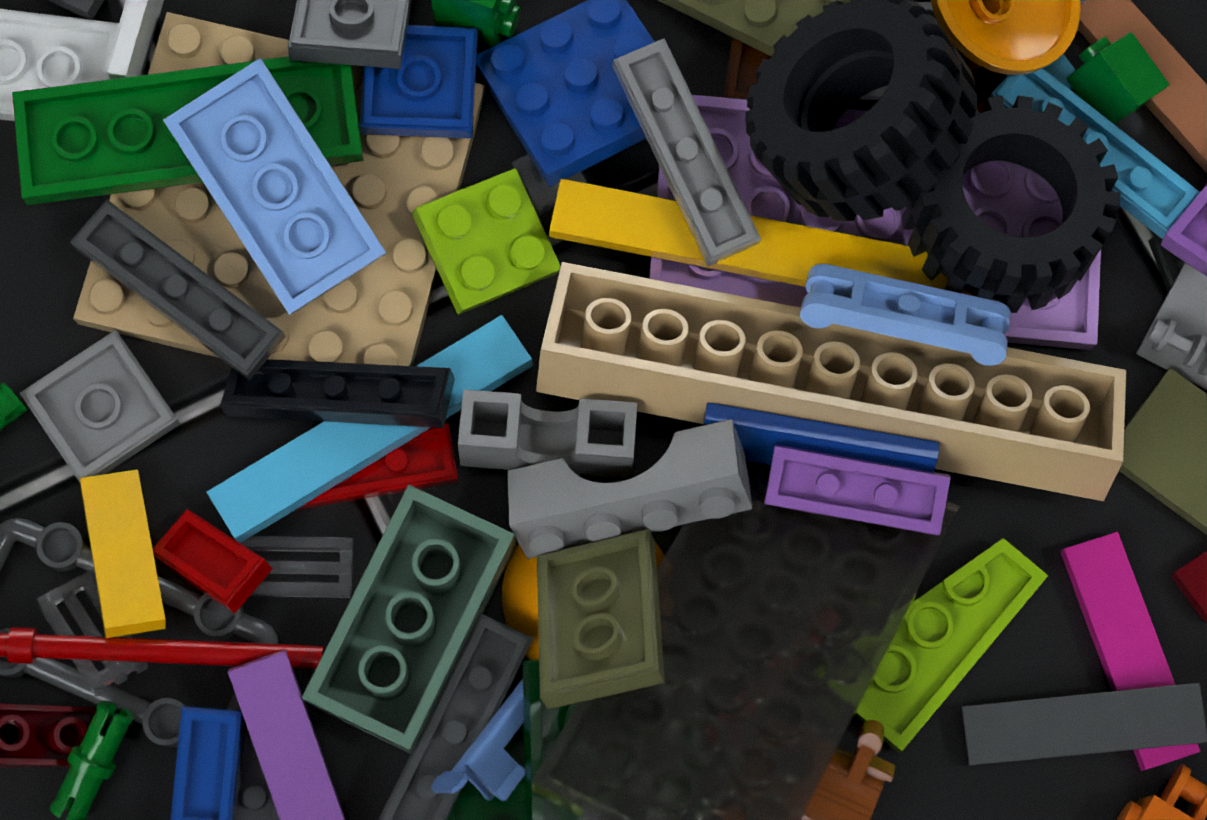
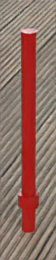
M11 627L9 633H0V657H7L9 663L34 664L36 658L239 666L286 649L292 668L316 669L323 656V646L48 635L38 634L37 628Z

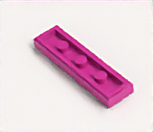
M1119 533L1108 534L1060 551L1111 692L1175 685ZM1198 744L1133 750L1141 771L1201 752Z

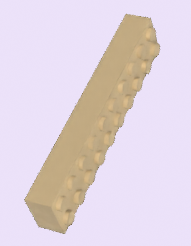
M561 263L540 351L536 392L576 400L584 398L637 402L638 412L704 424L707 403H715L939 442L938 460L935 469L1098 501L1105 500L1123 463L1126 370L1009 347H1007L1006 358L1002 363L987 366L975 361L969 353L851 327L831 324L825 328H813L802 321L800 307L571 263Z

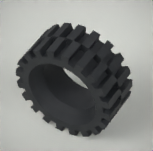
M1003 95L987 97L981 113L976 110L975 117L970 118L973 122L967 144L959 145L957 150L960 152V156L950 171L944 169L936 177L939 183L927 194L922 190L910 198L912 204L908 205L904 211L903 227L904 230L914 229L907 243L913 257L927 252L928 257L921 270L931 281L942 273L949 279L944 290L961 293L962 289L975 294L976 297L990 300L998 299L1009 308L1011 313H1017L1025 298L1028 299L1031 310L1045 307L1053 294L1058 299H1061L1072 290L1077 280L1081 281L1113 230L1116 220L1112 218L1120 207V192H1110L1118 180L1115 164L1100 166L1108 151L1100 138L1090 144H1087L1082 139L1089 127L1078 117L1069 126L1058 120V117L1063 108L1048 102L1043 113L1033 111L1032 97L1017 96L1013 107L1005 108ZM988 161L1011 162L1030 169L1046 180L1056 191L1062 206V225L1048 234L1030 238L1014 237L1000 233L987 226L972 211L964 195L962 177L971 168Z

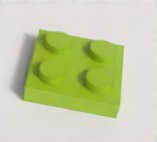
M516 168L416 207L412 212L413 218L458 315L556 275L560 271L559 261Z

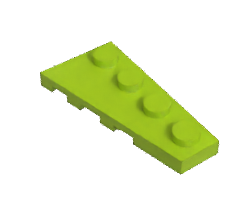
M1003 538L834 659L817 669L809 677L863 723L868 720H875L881 723L884 727L883 740L896 752L900 753L1048 575Z

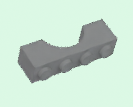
M732 419L675 432L669 448L655 465L644 473L621 482L598 483L581 478L569 468L563 458L508 470L509 526L527 559L649 529L650 532L665 531L674 526L710 518H723L733 513L752 509L746 454Z

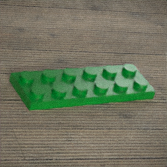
M289 56L263 59L262 61L328 163L336 165L364 161L352 65L289 60ZM255 61L12 92L22 199L26 205L203 182L163 119Z

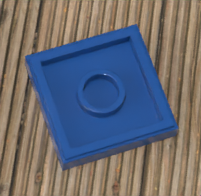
M408 25L401 69L364 66L360 116L361 134L473 139L478 45L477 28Z

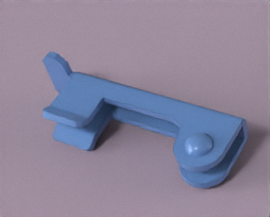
M523 679L451 771H444L433 781L431 790L434 793L454 794L462 789L469 780L482 793L484 799L492 800L494 796L501 801L508 799L525 776V769L504 750V747L524 723Z

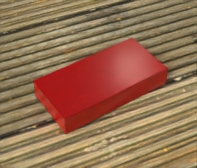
M188 509L153 548L154 558L158 563L234 614L272 570V567L264 558Z

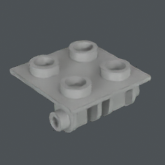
M1185 262L1136 354L1166 370L1171 367L1190 382L1207 390V277Z

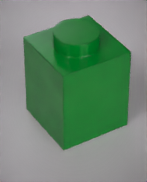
M1132 31L1112 44L1106 36L1095 42L1079 55L1084 64L1066 78L1082 100L1114 125L1170 86Z

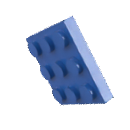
M587 0L477 54L476 71L549 187L559 183L560 179H567L646 139L612 67L614 59L655 42L627 0Z

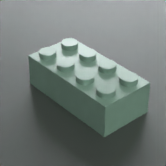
M408 484L302 699L309 706L411 754L479 614L484 613L516 548L515 534Z

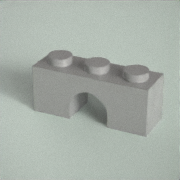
M463 389L458 438L460 466L512 470L563 458L569 468L577 475L631 479L637 402L579 398V406L569 411L552 412L534 409L525 405L521 400V394Z

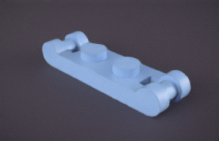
M829 264L815 265L808 272L806 281L808 294L802 301L800 317L810 327L825 328L831 324H837L969 353L975 361L987 366L998 365L1006 358L1008 340L1004 334L1009 330L1011 312L1004 303Z

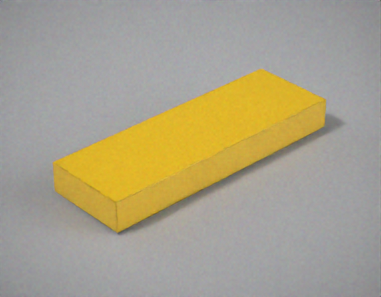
M138 469L80 478V488L105 638L166 629L165 614Z

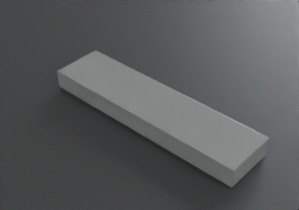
M665 38L614 59L612 63L614 72L707 266L758 245L761 238Z

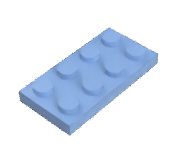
M261 58L163 119L289 315H292L387 254Z

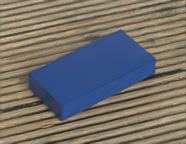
M183 706L181 708L171 820H234L244 719L241 710Z

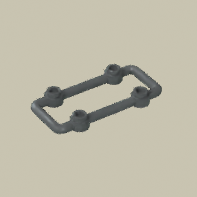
M22 518L9 519L0 524V571L14 543L20 541L36 548L41 561L56 571L66 572L80 567L95 574L91 548L87 545L84 535L73 525L57 522L44 527ZM158 576L162 603L193 616L198 628L209 637L221 640L230 638L235 634L254 643L279 644L278 636L274 629L266 622L244 613L242 606L234 614L206 594L202 595ZM10 628L1 629L0 633H9ZM0 657L1 676L15 678L26 673L97 705L99 701L116 703L118 707L115 713L120 714L122 708L131 711L134 715L133 720L143 724L144 732L152 742L165 747L178 746L181 708L186 706L182 702L174 698H161L152 703L54 659L36 658L34 664L9 663L7 657ZM235 691L226 709L241 710Z

